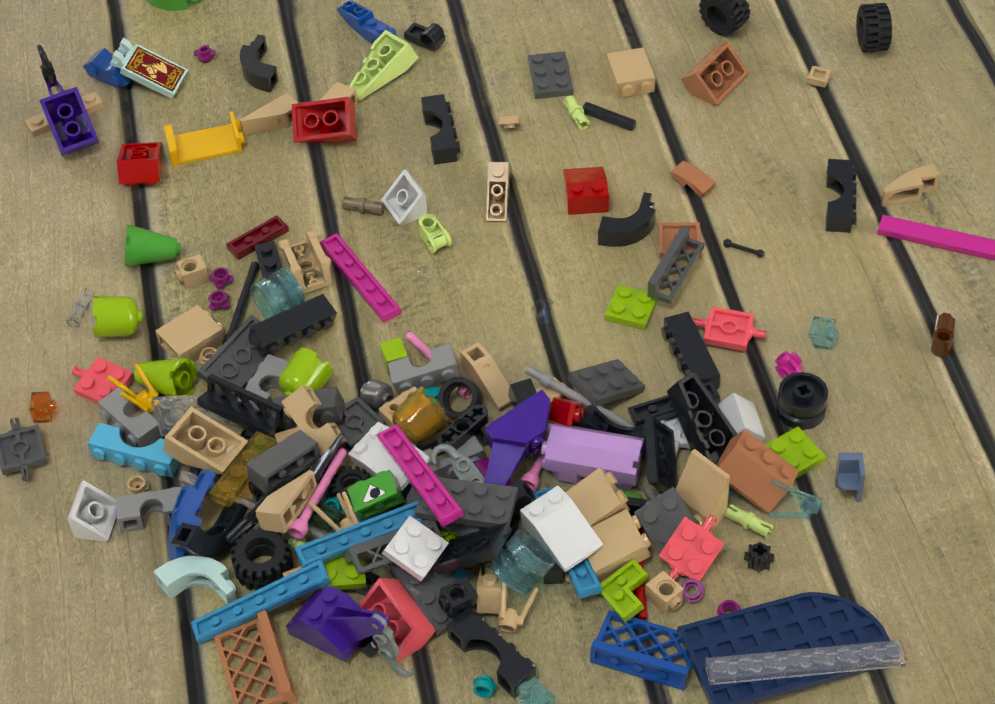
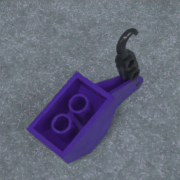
M37 45L42 62L40 65L41 72L49 92V97L39 101L61 156L98 144V137L77 87L66 91L57 81L53 65L49 61L43 47ZM54 86L58 92V94L55 95L52 91V87Z

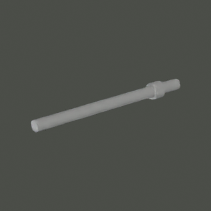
M530 365L526 369L525 373L540 381L539 384L542 386L550 387L571 400L583 402L584 407L591 405L583 395L554 380V376L547 372L544 374ZM600 405L596 406L614 423L635 427L634 424Z

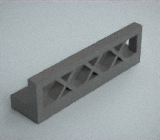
M681 226L648 281L647 297L672 304L704 249L705 243L689 238L690 228ZM688 245L697 249L687 253L685 248ZM686 259L688 264L679 267L677 262ZM678 274V276L680 277L679 279L674 281H670V279L668 278L670 275ZM669 288L671 291L669 296L659 293L660 290Z
M425 520L420 522L443 538L435 521ZM399 530L348 547L343 556L346 564L353 563L359 576L394 563L380 555V553H383ZM373 557L371 564L362 567L360 560Z

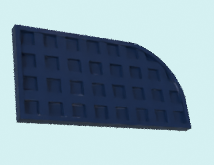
M800 593L678 626L677 634L709 704H754L896 664L900 658L884 627L869 611L853 601L829 593Z

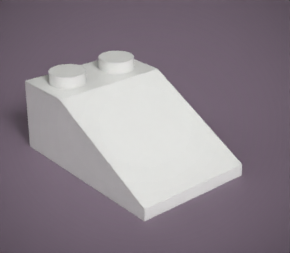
M377 422L355 444L348 455L355 465L360 467V471L363 468L366 469V472H369L371 477L375 476L378 472L390 470L398 479L402 491L410 482L377 438L378 433L390 427ZM414 446L424 461L428 463L431 460L430 457Z
M556 486L520 510L524 529L564 572L603 547V543L573 500L559 486Z

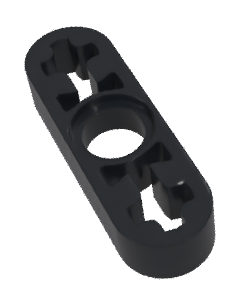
M483 405L470 407L437 436V444H448L457 450L488 423V409ZM463 426H466V427L469 428V429L466 430V431H458V430H457L458 428L463 427Z

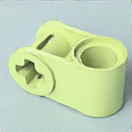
M425 214L419 218L420 238L432 254L439 248L452 245L449 233L442 227L434 215Z

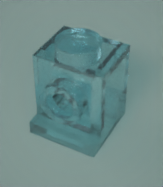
M813 317L808 336L815 348L832 350V346L838 338V330L834 326L835 318Z
M535 676L528 682H522L516 690L520 695V704H555L554 695Z

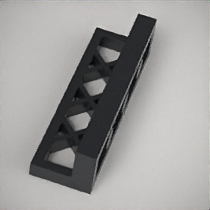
M214 374L208 376L207 391L197 398L198 406L267 439L272 438L283 429L284 407ZM215 384L219 385L223 393L215 390ZM231 392L236 393L241 401L236 400ZM249 400L255 402L259 410L253 408ZM267 409L276 412V418L272 417Z

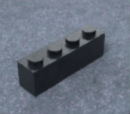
M321 294L252 325L248 338L261 357L268 354L273 355L285 346H292L304 337L310 338L317 331L327 330L332 327L337 312L325 295Z
M689 311L665 317L664 327L661 328L664 340L669 342L670 353L672 356L675 355L679 371H683L685 376L695 372L703 384L712 381L716 390L719 389L720 373Z

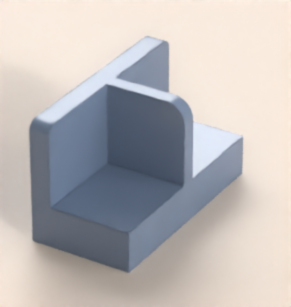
M863 452L839 453L834 480L835 488L854 490L856 502H861L865 481Z

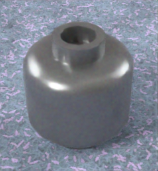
M376 379L365 383L360 390L361 399L370 408L379 411L383 404L390 402L394 398L391 386Z

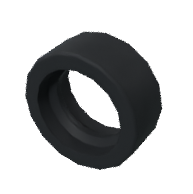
M453 377L447 380L441 386L438 393L440 409L448 417L455 420L470 407L482 405L483 395L480 388L474 382L464 377ZM464 386L471 391L472 401L466 410L457 412L449 406V396L455 388Z

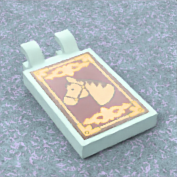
M125 38L121 40L118 50H115L110 65L121 69V74L170 99H173L188 69L138 44L133 47L131 42Z

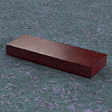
M276 215L226 243V246L236 259L240 260L255 251L254 245L275 240L289 232V227Z

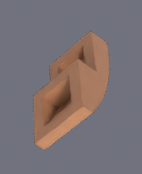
M682 161L669 173L683 187L688 185L700 198L716 183L699 168L685 161Z

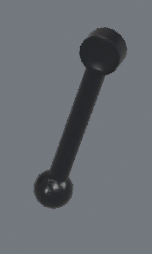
M730 239L723 241V246L726 248L734 247L756 254L757 257L764 256L762 249L755 250L732 243Z

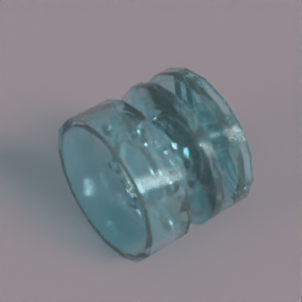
M285 267L271 273L269 280L262 278L250 287L254 302L266 319L305 302L301 286L294 275Z
M518 530L506 543L508 550L501 548L499 556L490 562V565L496 575L507 586L517 593L527 595L532 590V586L535 587L537 585V576L544 577L554 566L555 562L542 544L529 534Z

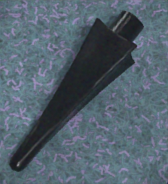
M343 433L338 435L329 449L310 469V471L314 472L316 483H320L344 438Z

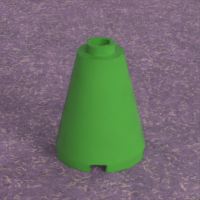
M127 225L125 266L174 260L176 255H180L181 243H177L176 238L137 226Z

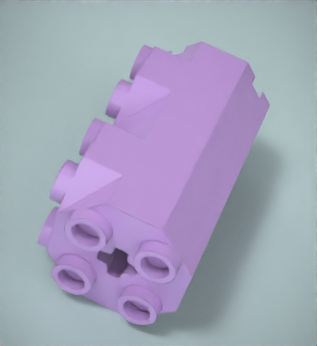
M558 423L548 424V441H543L541 454L544 455L542 468L552 471L554 478L559 481L577 484L600 467L608 473L610 471L615 476L618 482L615 485L616 487H622V490L629 491L638 484L643 463L641 462L642 456H644L645 438Z

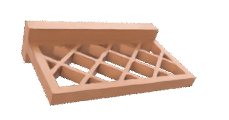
M266 610L257 613V619L214 636L234 704H242L245 697L254 699L253 704H280L285 701L288 704H292L298 701L273 621ZM257 627L258 633L254 640L245 638L249 630ZM234 638L236 642L231 650L223 647V641ZM242 642L251 645L245 655L237 652ZM256 647L265 651L260 660L251 657ZM234 656L243 659L237 670L229 667ZM248 662L257 664L252 675L243 672ZM262 667L271 670L266 680L257 677ZM240 676L249 679L243 690L235 687ZM254 682L263 685L258 695L249 693ZM269 687L276 689L278 696L269 700L263 698Z

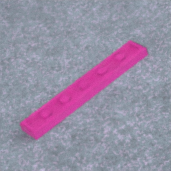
M882 215L877 234L995 260L994 239Z
M337 233L319 242L322 250L383 323L402 314L401 308Z
M397 424L377 434L379 442L443 527L464 516L462 509Z

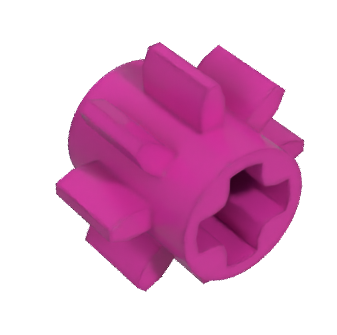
M785 351L775 360L777 364L775 369L782 378L802 370L800 365L802 360L795 351L791 354Z

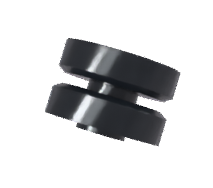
M805 372L792 373L785 377L779 385L776 408L778 418L786 426L793 429L799 427L801 430H807L820 425L825 418L828 399L826 383L820 377Z

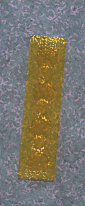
M256 431L248 441V444L209 492V499L230 508L249 482L246 464L275 446L276 439Z

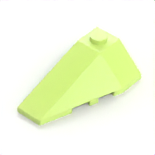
M387 30L375 40L370 48V55L368 58H364L362 62L364 66L360 72L356 73L349 86L356 89L359 101L406 72L418 59L409 43Z

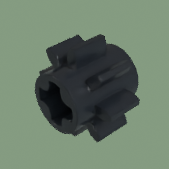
M761 542L754 545L749 544L748 551L744 554V560L748 561L747 568H752L758 573L765 569L770 570V563L774 562L775 554L770 553L771 546Z

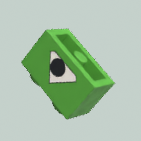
M390 470L378 472L375 476L367 480L358 481L353 486L347 488L354 512L362 520H366L405 502L398 479Z

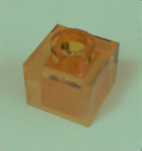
M49 391L31 393L29 410L33 422H52L53 413H56V401L52 400Z

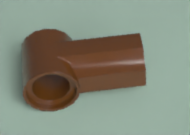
M942 313L936 317L931 352L938 357L948 356L951 352L955 318L949 313Z

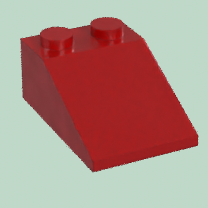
M349 97L292 104L294 143H345L357 141L355 103Z
M162 142L122 144L117 158L119 184L135 186L136 183L154 185L160 182Z
M603 166L563 169L568 215L609 212V192Z

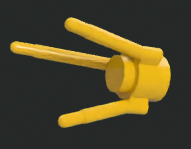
M135 364L134 367L148 388V392L143 390L137 395L109 375L107 377L113 384L124 391L120 393L123 398L140 407L144 412H152L159 404V399L156 398L159 393L152 387L138 364Z

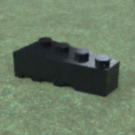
M692 372L678 380L666 392L691 451L697 450L717 465L730 439L736 436L737 432L696 373Z

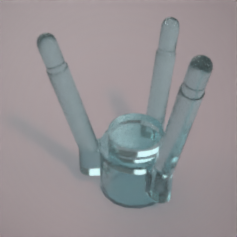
M775 479L771 480V483L788 490L787 494L802 499L799 509L804 510V512L768 513L769 517H801L810 519L811 515H818L822 498L807 494Z

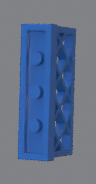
M610 610L597 638L594 639L591 645L590 663L683 691L686 688L688 676L692 668L686 651L680 645L682 642L677 634V630L634 617L625 623L616 612ZM611 620L618 621L623 626L613 629L610 622ZM641 628L645 629L647 633L636 636L633 630ZM628 632L631 638L621 642L618 635ZM665 635L670 640L660 643L657 636ZM612 637L616 644H609L602 641L604 639ZM651 639L655 644L654 646L644 648L641 642ZM636 644L639 651L636 652L625 647ZM675 646L678 653L668 655L665 648ZM659 651L663 658L659 659L649 654ZM683 658L686 666L673 663V661Z

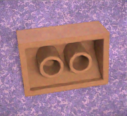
M726 42L708 52L681 80L691 95L715 106L749 72L730 44Z
M745 429L730 439L717 463L719 468L730 475L729 486L765 514L770 513L787 493L799 472Z

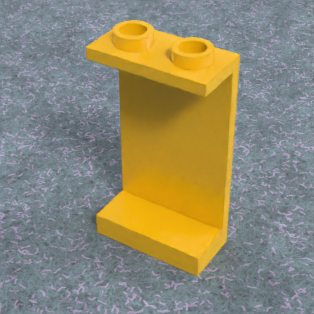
M229 112L232 124L174 135L172 124L165 125L164 129L172 165L176 166L243 152L241 144L245 143L243 132H238L241 130L239 118L235 119L234 113Z

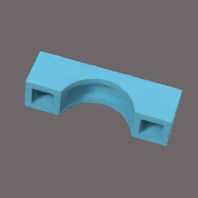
M103 423L98 424L88 441L92 457L98 460L111 461L120 466H130L139 471L152 472L158 476L173 478L181 462L163 452L165 439L160 438L155 443L146 447H131L124 443L119 427Z

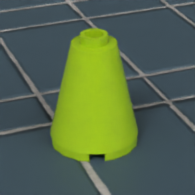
M175 358L138 364L152 387L158 393L176 401H186L193 394L195 388L192 385L193 380L197 381V369L192 360H188V358ZM135 368L134 378L136 382L146 387Z

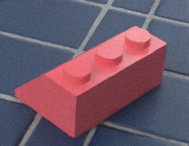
M379 578L359 604L362 609L380 611L388 617L390 622L387 626L393 630L395 643L399 647L398 662L423 648L436 631L398 579Z

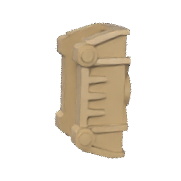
M316 230L306 233V242L303 241L289 245L287 239L278 241V248L285 254L286 260L291 266L290 274L292 277H295L301 293L311 292L331 284L329 267L331 266V259L325 256L318 241L319 234ZM309 247L311 251L309 257L304 254V248ZM305 265H310V266H312V267H311L310 269H308V270H303V269H302V267L305 266ZM316 275L322 276L324 281L316 279ZM304 278L309 281L307 287H305Z

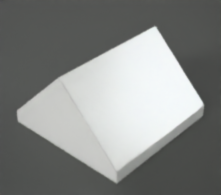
M404 169L381 199L401 226L427 214L425 193L409 172Z
M732 393L718 404L737 434L745 429L758 440H766L753 402Z
M83 480L67 519L74 538L108 541L117 516L116 499Z

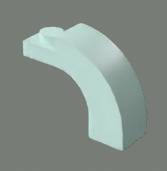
M203 556L180 557L165 563L153 571L158 586L170 599L190 587L204 586L215 591L226 604L237 600L235 595L237 589L230 579L228 568L212 558Z

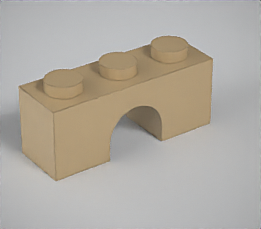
M301 386L281 402L285 407L284 412L297 424V431L302 430L318 443L319 456L322 457L342 432L335 423H326L321 428L314 424L313 413L322 403L310 386ZM345 437L342 439L339 447L347 442Z

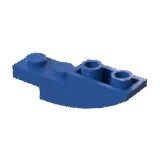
M352 0L345 2L337 8L343 19L371 44L385 30L397 36L394 28L374 18L371 10Z
M208 469L202 470L199 473L193 487L190 485L182 486L176 499L168 534L170 560L188 555V553L179 550L171 544L180 525L187 523L201 528L200 523L202 519L195 516V513H198L203 507L204 501L202 499L206 492L209 493L215 483L213 478L216 475Z

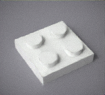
M409 516L382 554L422 582L449 543Z

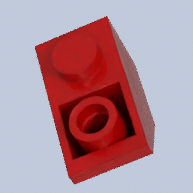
M553 397L549 420L568 426L578 425L585 412V408H582L583 402Z

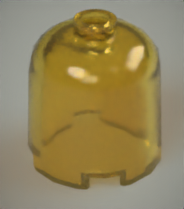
M422 386L401 403L392 415L393 424L399 426L412 444H419L425 441L450 421L448 417L442 416L445 411L432 395L427 397L424 394L426 389Z

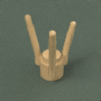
M345 491L342 492V496L340 493H337L339 503L346 515V518L339 522L341 527L337 526L312 501H308V505L336 532L360 523Z
M506 581L502 582L501 605L497 625L499 630L514 633L517 626H523L524 618L538 592V588L535 587L520 616H518L516 610L507 608L508 585Z

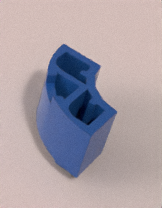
M106 48L96 52L82 66L90 77L114 87L126 86L132 80L121 74L120 68L110 65L113 54Z

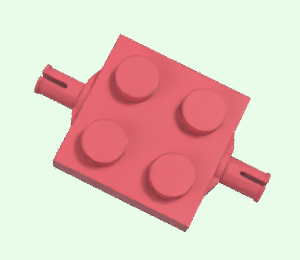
M712 306L710 315L706 320L693 317L696 327L704 328L703 341L707 345L746 352L748 342L752 337L765 339L766 330L754 328L755 314Z
M97 357L87 370L75 366L72 370L73 375L81 378L73 388L75 394L97 404L98 401L118 388L107 378L109 375L127 388L134 379L132 371L100 357Z
M709 514L702 525L695 524L687 517H684L659 553L658 557L668 563L672 569L669 576L674 581L680 575L700 581L724 546V543L714 537L710 531L718 520L716 517L712 519L713 515Z

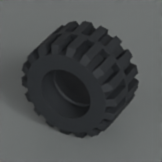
M700 0L701 2L699 3V13L702 15V20L711 31H715L718 35H732L750 18L751 10L746 0Z
M886 3L861 4L858 9L856 19L857 39L864 53L888 51L890 47L892 19Z
M260 527L259 530H254L253 528L249 530L248 534L245 532L241 534V539H236L234 542L235 546H232L231 560L236 578L242 586H246V589L252 590L255 588V591L283 578L282 573L293 568L292 553L286 536L283 537L281 532L267 531ZM261 556L272 557L270 560L263 563L253 562L255 559Z

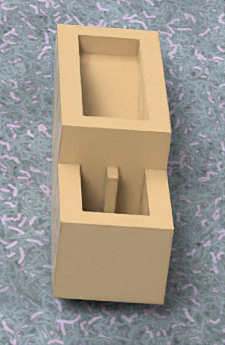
M934 163L911 170L891 182L883 190L882 207L921 199L922 192L937 189L940 174Z

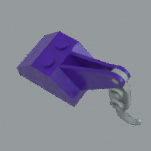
M541 389L485 427L486 443L492 449L485 478L471 459L457 452L454 447L448 444H440L432 450L430 455L432 464L434 466L437 465L436 455L439 452H446L450 456L453 472L459 480L507 486L523 457H527L530 454L532 456L536 455L542 450L549 419V397Z
M329 585L316 590L286 625L290 635L344 662L347 661L366 637L373 635V639L377 642L379 648V655L387 660L390 668L403 677H411L413 675V669L409 668L407 671L397 661L399 647L395 643L393 630L387 626L390 622L388 617L380 611L362 609L348 594Z

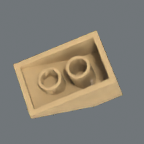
M191 406L165 436L163 452L182 464L203 470L208 469L222 475L248 444V440Z
M694 449L689 456L675 490L697 524L702 525L709 514L713 515L712 519L714 517L718 519L711 528L712 530L725 519L730 475Z

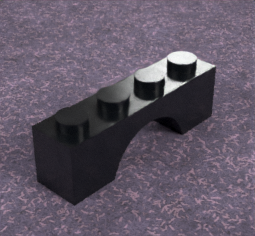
M444 94L421 97L425 125L440 129L437 134L430 137L434 165L457 162L460 144L459 141H455L457 139L456 128H452L454 120L453 115H449L451 113L450 102H446Z
M828 159L826 187L840 195V198L827 203L826 231L851 233L852 225H856L857 213L853 212V210H856L857 198L853 197V195H856L857 183H853V181H856L857 169L853 168V160Z
M468 607L447 624L448 638L464 653L471 650H485L498 658L500 665L497 669V682L514 699L536 682L535 664L529 658L525 659L519 654L514 644L507 643L496 628H491L486 624L485 619L478 612L474 613Z

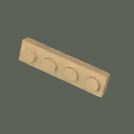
M95 91L81 97L88 114L104 108L102 100ZM44 113L25 120L26 127L33 137L50 131Z

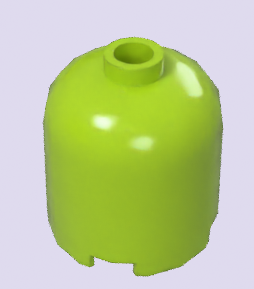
M94 295L93 317H96V326H93L94 338L127 337L136 332L138 323L143 322V312L138 310L137 303L133 298L127 296Z
M301 347L299 351L297 350L278 379L283 396L291 395L301 386H310L313 391L322 389L333 375V368L326 360L323 363L316 358L318 353Z

